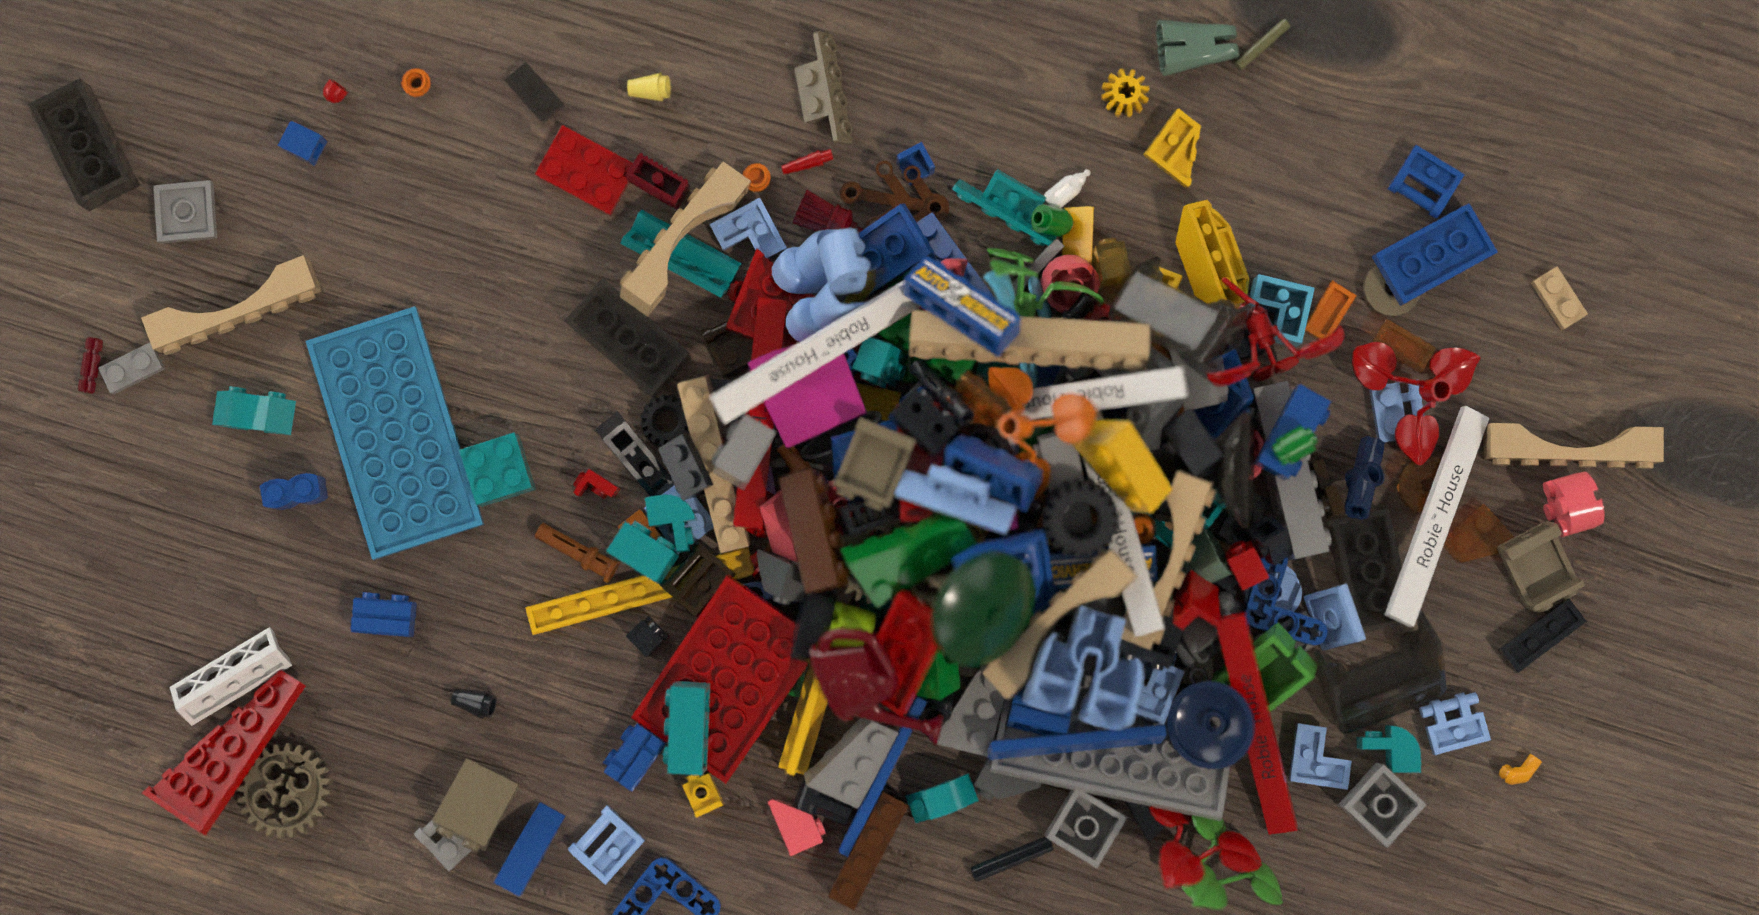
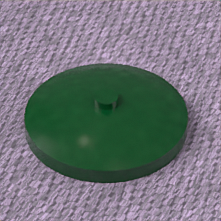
M995 550L977 554L963 562L953 571L942 586L932 613L933 638L937 647L945 656L963 666H981L1004 655L1019 640L1033 613L1036 592L1032 573L1025 563L1007 552Z

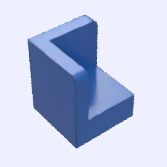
M290 121L277 146L283 151L315 166L327 140L320 134Z
M922 142L896 155V163L903 176L904 170L908 166L918 167L922 179L935 172V165ZM910 169L907 172V177L910 180H914L918 176L917 171L914 169Z

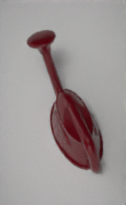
M833 628L824 633L820 638L819 644L812 645L810 652L811 661L817 682L829 706L842 721L848 722L854 716L863 719L918 730L926 734L933 745L936 746L938 744L942 731L943 714H938L930 720H919L907 716L900 717L895 713L883 710L877 705L883 700L893 697L898 687V675L881 641L875 634L862 629ZM835 640H851L866 643L861 645H831Z

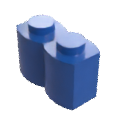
M310 473L296 475L290 480L272 479L260 485L263 506L276 510L290 509L299 503L307 505L318 504L328 498L325 478Z

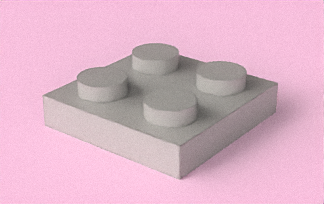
M211 180L153 185L158 243L217 239L214 184Z

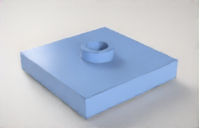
M1347 583L1304 596L1310 617L1322 621L1327 628V637L1320 644L1322 651L1366 639Z

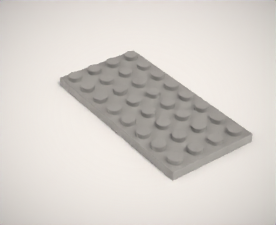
M1086 675L1085 687L1079 686L1067 734L1109 730L1087 724L1078 719L1083 699L1088 696L1092 681L1091 676ZM1004 697L996 741L1042 736L1007 727L1013 698L1006 699ZM1134 716L1132 725L1127 728L1158 724ZM1167 716L1164 724L1166 737L1160 744L992 760L990 772L1221 821L1230 766L1221 769H1205L1185 760L1171 742L1167 727ZM1213 717V724L1220 726L1219 718Z

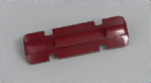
M87 337L84 348L87 351L83 353L80 371L82 380L79 379L77 388L82 393L93 394L96 389L97 382H94V378L98 377L101 356L98 354L99 351H102L103 340L99 338Z

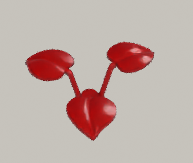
M1267 313L1258 314L1245 322L1250 333L1248 339L1251 346L1252 363L1223 372L1206 373V376L1216 387H1225L1249 377L1252 371L1256 370L1253 374L1254 381H1265L1272 378L1275 374H1282L1292 369L1299 363V359L1305 357L1308 360L1338 348L1344 339L1342 327L1339 325L1330 335L1297 350L1283 336L1277 325L1272 326ZM1277 336L1295 356L1276 362L1270 348L1276 342L1274 337ZM1256 345L1260 349L1265 348L1271 365L1258 369L1260 363L1257 361Z
M1371 342L1356 346L1352 355V367L1360 384L1370 390L1379 391L1384 389L1388 379L1420 387L1419 394L1427 404L1417 411V416L1405 415L1400 419L1395 429V440L1399 449L1413 463L1423 465L1431 456L1439 437V426L1436 419L1430 415L1423 416L1424 412L1434 408L1436 402L1446 401L1451 395L1462 393L1469 386L1481 357L1462 348L1441 349L1432 356L1429 364L1430 370L1435 377L1433 379L1415 380L1392 375L1391 373L1397 365L1394 351L1384 343Z
M1148 806L1157 822L1167 827H1177L1174 840L1165 843L1160 851V869L1165 888L1191 886L1199 883L1204 877V868L1201 860L1215 852H1220V860L1223 865L1237 872H1253L1262 866L1261 858L1252 843L1245 836L1234 831L1223 832L1218 837L1219 846H1214L1196 857L1189 848L1179 843L1183 831L1182 824L1190 823L1192 821L1191 815Z

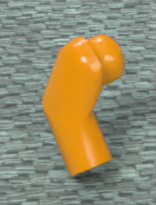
M1529 754L1521 767L1512 768L1509 764L1502 766L1499 776L1505 780V783L1510 785L1526 783L1536 772L1542 761L1536 756Z

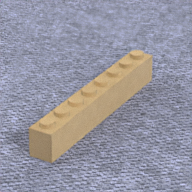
M912 310L910 356H917L921 359H929L931 357L947 358L952 361L967 359L979 362L1001 361L1009 364L1034 363L1040 366H1048L1050 364L1066 365L1070 368L1084 366L1096 367L1102 370L1109 368L1126 369L1128 371L1147 370L1150 324L1021 317L1020 334L997 357L929 311Z

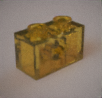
M1116 238L1099 241L1100 245L1096 246L1092 252V265L1098 273L1100 280L1099 288L1126 283L1131 275L1125 241L1117 242Z

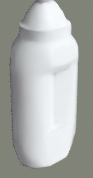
M1086 169L1083 173L1065 176L1045 192L1044 196L1047 197L1045 203L1049 206L1062 208L1079 194L1086 176L1090 175V171Z

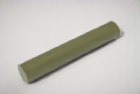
M1282 19L1234 62L1235 66L1240 71L1243 70L1291 27L1288 21Z

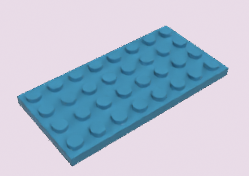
M414 306L307 340L306 345L372 560L485 525L480 508L475 503L459 452L461 449L418 308Z

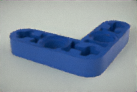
M1288 557L1281 561V564H1276L1273 568L1272 573H1278L1277 578L1268 574V580L1274 586L1273 592L1270 595H1262L1258 590V584L1251 586L1244 609L1248 625L1266 632L1278 623V619L1281 616L1287 615L1293 621V627L1288 633L1295 641L1312 646L1321 644L1327 637V628L1322 621L1275 606L1288 563ZM1260 558L1266 571H1268L1270 564L1265 561V558ZM1254 596L1260 600L1270 601L1269 606L1266 604L1262 605L1261 613L1265 615V618L1258 620L1257 623L1254 622V617L1250 615V612L1257 610L1259 602H1253ZM1299 619L1304 621L1301 625L1302 627L1312 628L1314 624L1317 625L1316 630L1321 632L1320 637H1314L1312 641L1310 640V634L1303 631L1299 632V637L1295 636L1299 628Z
M659 857L645 870L614 910L613 915H620L619 911L625 913L632 904L627 903L629 898L636 906L643 908L641 913L636 908L632 915H645L663 890L695 915H718L721 910V902L714 893L671 859ZM664 863L669 866L667 872L672 876L675 875L676 871L681 874L673 882L671 888L666 885L670 881L668 877L663 875L659 878L656 876L658 871L655 868L656 864L662 866ZM685 880L692 884L693 892L690 896L682 897L678 894L677 885L680 881ZM648 886L652 891V898L647 902L639 901L636 897L638 887ZM698 890L704 893L699 897L704 902H708L710 899L713 900L714 913L710 911L706 914L702 913L703 906L698 901L695 902L694 906L689 903L695 898Z

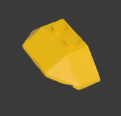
M1208 200L1183 206L1175 243L1194 295L1222 314L1238 310L1239 306L1245 301L1222 282V278L1226 277L1248 295L1249 275L1229 223L1218 211L1212 208V204Z

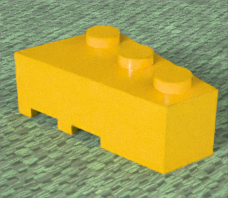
M1095 420L1089 435L1081 442L1072 444L1132 512L1152 513L1173 490L1130 421Z

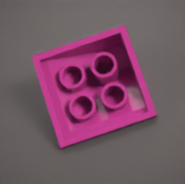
M793 346L773 351L748 362L750 370H755ZM844 353L764 400L786 448H790L867 414Z

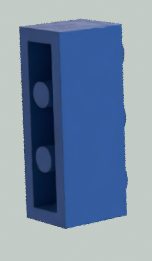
M1301 384L1296 386L1253 464L1282 480H1287L1290 476L1296 477L1303 462L1299 460L1292 465L1288 463L1282 466L1273 453L1271 445L1276 443L1277 438L1299 425L1304 429L1309 427L1314 433L1318 425L1323 426L1331 413L1327 408L1331 401Z

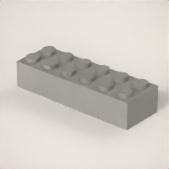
M1288 381L1251 390L1255 399L1248 407L1251 425L1253 429L1262 435L1265 441L1294 389L1289 387ZM1310 454L1300 460L1303 462V465L1296 477L1290 476L1289 479L1282 480L1263 470L1274 519L1283 525L1288 532L1293 553L1288 556V561L1328 552V545H1331L1330 532L1328 528L1323 527L1321 519L1325 515L1322 501L1320 499L1317 500L1314 490L1318 487L1314 471L1310 472L1307 460L1311 459Z

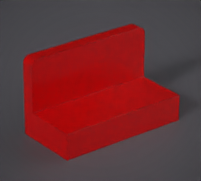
M1190 570L1185 575L1180 590L1175 588L1173 592V600H1175L1173 606L1174 624L1183 630L1199 615L1214 626H1217L1220 623L1218 587Z

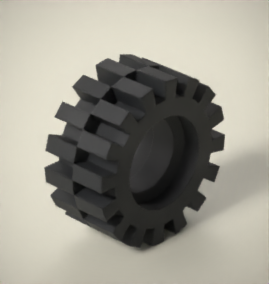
M659 395L658 398H652L651 402L644 406V411L640 417L641 428L645 436L657 446L661 447L681 434L689 432L683 405L679 397ZM662 411H673L678 417V425L671 432H663L656 425L657 416Z

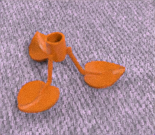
M991 367L989 368L990 393L996 410L1003 416L999 424L1000 432L1006 438H1013L1012 442L1014 444L1020 445L1028 452L1018 453L1013 458L1022 462L1030 461L1042 470L1041 485L1033 498L1035 500L1043 494L1049 485L1051 478L1050 465L1045 459L1036 458V451L1022 441V439L1027 438L1032 433L1033 426L1056 424L1055 431L1060 440L1071 444L1081 442L1089 435L1097 416V409L1087 397L1080 394L1067 393L1059 396L1053 402L1052 413L1054 419L1031 420L1026 415H1020L1025 411L1023 405L1031 400L1033 394L1032 381L1028 374L1017 368Z

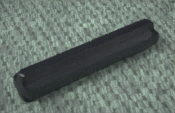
M1044 836L976 864L970 868L974 880L979 882L1053 851V844L1050 839Z

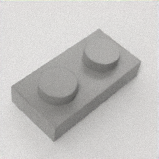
M148 343L98 369L110 394L114 395L165 370V367L157 351L152 349L151 343Z

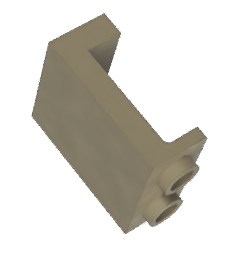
M860 418L841 468L833 482V486L838 488L836 493L852 500L855 495L866 499L864 505L881 511L882 506L889 509L916 440Z
M1545 521L1496 547L1524 607L1534 612H1543L1553 606V602L1561 598H1571L1578 594V589L1585 586L1584 581L1577 578L1560 543L1558 536L1562 535L1558 525L1549 521Z
M466 758L432 820L433 826L437 827L435 832L448 839L455 836L463 840L462 845L471 851L477 852L478 849L486 851L488 842L510 801L514 800L519 790L518 784Z

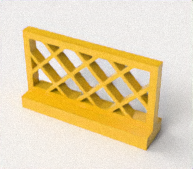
M811 663L808 666L778 766L786 769V773L791 775L796 773L804 775L808 770L828 704L817 682Z

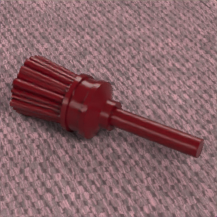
M808 189L800 202L792 224L814 231L856 229L858 234L864 230L857 226V222L853 221L852 210L842 208L839 204L834 206Z

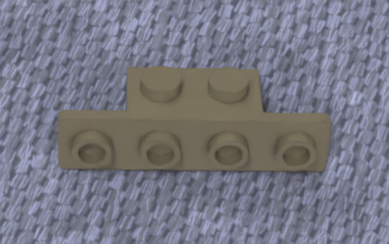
M817 31L813 33L818 60L794 68L804 122L812 124L829 118L833 142L849 145L852 144V126L848 120L846 110L847 99L841 84L842 72L837 63L836 42L831 34Z

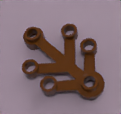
M880 161L876 165V173L879 177L884 178L894 194L862 189L854 181L844 183L840 189V197L847 204H856L862 200L892 206L878 217L869 218L865 225L866 228L871 221H877L903 203L906 204L908 209L920 211L913 217L916 222L932 213L930 205L933 202H937L941 206V210L938 213H933L938 221L945 219L949 213L948 200L941 194H932L921 178V172L916 166H908L904 170V178L907 182L913 183L922 199L911 198L893 173V167L888 161ZM882 164H886L890 168L889 173L886 175L879 173V167ZM910 169H914L918 173L917 178L914 180H910L907 177V172ZM849 187H853L857 191L854 198L846 196V190Z

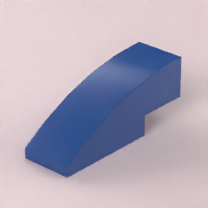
M540 802L507 857L494 883L520 897L524 893L534 872L539 867L566 815Z

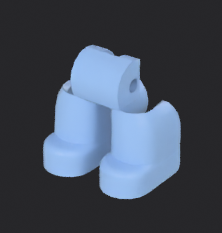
M856 229L817 231L809 236L800 247L787 248L775 260L772 266V276L775 283L781 289L794 294L818 293L815 297L799 300L787 314L786 327L789 334L799 342L805 340L867 303H841L847 295L862 292L867 279V271L870 268L868 259L857 257V255L863 253L865 245L863 241L859 240Z
M1078 606L1071 621L1066 643L1055 640L1058 636L1056 633H1053L1044 641L1037 655L1031 679L1026 684L1022 702L1031 707L1053 713H1066L1071 710L1078 692L1083 671L1081 668L1086 654L1096 657V663L1088 696L1083 699L1078 719L1087 724L1109 730H1122L1131 726L1141 691L1143 667L1140 660L1135 657L1131 661L1118 659V648L1126 619L1084 606Z

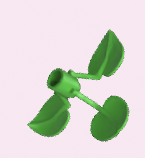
M987 248L986 252L989 253L990 259L995 257L1010 258L1018 264L1013 265L1001 260H991L990 262L992 269L998 277L1010 273L1018 274L1017 296H1015L1014 305L1015 311L1020 317H1034L1036 309L1042 310L1045 300L1053 290L1085 292L1103 305V298L1090 288L1077 283L1059 281L1051 283L1040 300L1036 301V294L1024 291L1025 275L1038 277V273L1024 267V261L1034 263V259L1014 251Z
M1191 815L1197 831L1207 840H1211V845L1207 850L1217 846L1218 837L1223 832H1226L1223 819L1217 821ZM1206 857L1201 860L1204 868L1203 879L1195 885L1182 886L1184 892L1192 898L1193 907H1207L1215 910L1224 908L1227 904V897L1223 885L1245 878L1252 880L1254 892L1265 902L1273 905H1281L1283 903L1279 882L1273 871L1263 862H1261L1262 866L1256 871L1217 880L1213 870L1204 864L1208 858Z

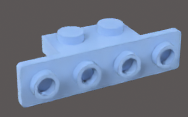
M932 465L928 477L904 470L895 490L896 498L1002 534L1008 532L1016 512L1015 506L989 498V484L985 483L982 479L975 476L966 477L957 474L949 467L940 468Z

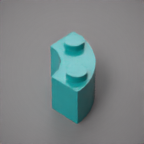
M229 386L228 391H217L212 425L291 435L296 401L285 399L286 394L269 391L268 396L246 394L247 389L233 386Z

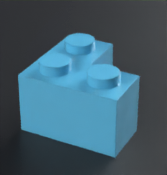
M1258 274L1253 279L1249 297L1257 301L1258 305L1266 309L1267 312L1274 313L1272 326L1277 325L1279 331L1295 348L1302 344L1315 288ZM1277 336L1274 337L1275 343L1284 345Z

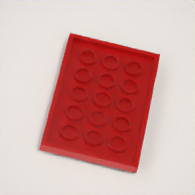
M728 574L631 718L668 743L669 736L664 734L665 719L669 718L670 707L665 705L666 690L670 689V686L675 681L710 683L707 771L726 784L809 664L790 657L795 620Z

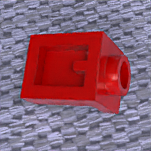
M588 469L586 473L582 471L573 483V486L576 487L573 493L579 497H582L590 484L593 485L591 491L603 499H606L608 495L615 498L621 490L591 469Z

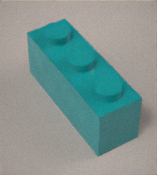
M675 681L670 686V689L666 690L665 705L670 707L669 718L665 719L664 734L668 735L669 739L668 747L664 748L663 763L668 764L667 773L703 775L707 770L710 683Z

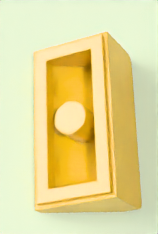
M1094 206L1064 208L1071 214L1073 226L1068 234L1063 235L1062 244L1064 247L1062 255H1077L1091 264Z

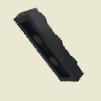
M1570 598L1565 599L1500 647L1498 651L1513 671L1519 673L1587 621Z

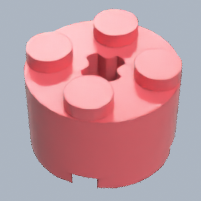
M1583 471L1543 483V490L1548 504H1544V513L1549 521L1553 520L1558 525L1562 533L1561 537L1593 529L1603 524L1604 507L1602 499L1596 501L1593 491H1597L1598 488L1589 473Z

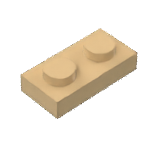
M1558 267L1553 268L1531 282V285L1561 331L1588 315Z

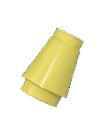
M657 73L628 80L629 97L663 101L664 98H670V78L668 75Z

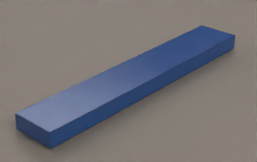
M915 696L906 716L918 719L928 698ZM899 728L898 735L840 844L839 853L847 857L849 856L913 729Z
M1165 725L1124 728L1122 730H1102L991 741L987 750L988 760L1160 744L1166 737Z

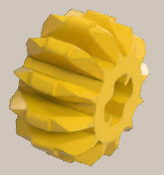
M1119 69L1118 77L1111 73L1108 76L1109 82H1104L1102 85V89L1106 92L1102 94L1101 100L1110 101L1106 105L1108 111L1114 107L1117 108L1115 112L1116 117L1121 115L1122 110H1125L1127 118L1132 116L1133 110L1140 113L1143 109L1141 104H1147L1149 100L1144 95L1149 92V86L1141 85L1145 77L1133 78L1135 75L1134 69L1130 71L1128 76H1126L1124 69ZM1122 88H1125L1127 93L1131 92L1129 98H1125L1124 94H1120Z

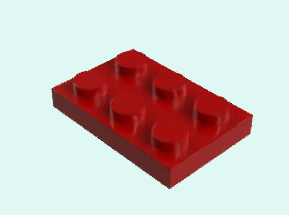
M562 125L539 165L535 176L611 216L629 184L626 174L633 163Z

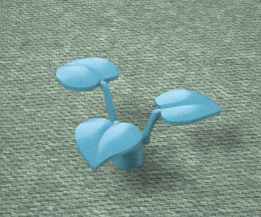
M994 270L988 272L983 278L993 288L999 303L1004 307H1010L1015 310L1013 302L1015 292L1009 274L998 277ZM1031 276L1028 280L1029 293L1036 294V301H1039L1043 295L1041 281L1038 277ZM1045 300L1042 310L1036 309L1039 318H1051V307L1048 301ZM1019 363L1021 370L1028 374L1032 381V386L1035 388L1038 381L1037 364Z

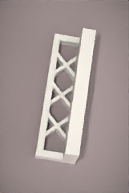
M269 627L172 685L170 691L176 711L193 726L266 682L279 670L284 671L291 667L292 664L290 658L279 647L274 631ZM267 640L269 641L270 645L257 651L259 645ZM243 656L239 664L232 666L234 660ZM218 671L216 677L208 682L209 675ZM191 686L193 687L189 694L181 697L182 691Z

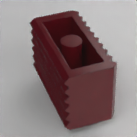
M643 153L637 155L626 174V178L631 184L676 210L680 208L690 191L687 179H683L677 173L674 174L672 170L669 171L667 167L664 168L662 164L659 165L658 162H654L653 159H649Z

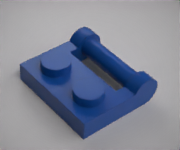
M1415 145L1390 183L1388 190L1393 193L1398 192L1428 210L1429 215L1437 219L1465 174L1418 145ZM1406 176L1438 194L1440 197L1437 202L1404 183L1403 181Z

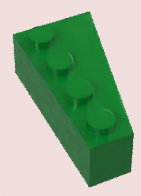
M912 312L877 332L878 335L909 356ZM911 356L915 360L921 359L917 356ZM934 357L922 359L937 375L960 388L978 362L977 360L967 359L952 361L947 358Z
M940 513L920 520L919 524L905 528L903 526L894 529L892 534L878 539L875 536L864 540L865 543L861 545L843 547L841 551L847 565L877 608L897 596L903 589L907 590L953 561L954 556L976 545L977 542L964 520Z

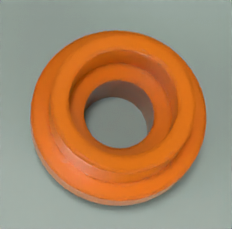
M410 69L402 78L404 91L412 97H421L430 89V77L422 69ZM415 79H420L422 81L421 85L417 88L412 87V82Z

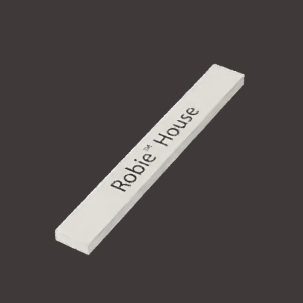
M903 280L709 396L721 421L726 424L912 312V310L919 308L920 305L904 295Z
M1180 366L1033 388L1032 398L1023 405L1025 411L1020 415H1026L1030 419L1053 416V402L1059 396L1067 393H1075L1087 397L1093 402L1097 410L1187 397L1188 391L1184 367ZM991 395L962 399L975 412V417L971 423L984 425L1000 424L1003 416L996 410Z
M1468 406L1460 407L1385 612L1386 616L1408 627H1414L1489 421L1487 416Z
M1101 409L1096 410L1097 416L1095 420H1104ZM1083 457L1089 480H1093L1095 484L1098 485L1099 483L1103 486L1117 506V513L1119 514V522H1117L1118 531L1117 534H1113V542L1109 545V548L1115 550L1139 575L1122 592L1135 637L1165 629L1131 510Z

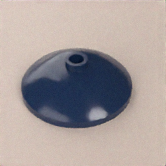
M1201 681L1188 686L1176 696L1168 713L1167 727L1173 746L1185 760L1195 766L1205 769L1228 767L1240 760L1247 753L1253 742L1255 733L1253 712L1246 699L1236 689L1225 683ZM1213 717L1219 718L1220 726L1213 724Z

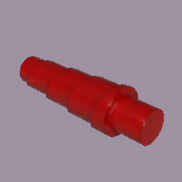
M831 149L822 152L817 150L807 154V156L781 165L783 174L787 175L823 166V163L834 160Z

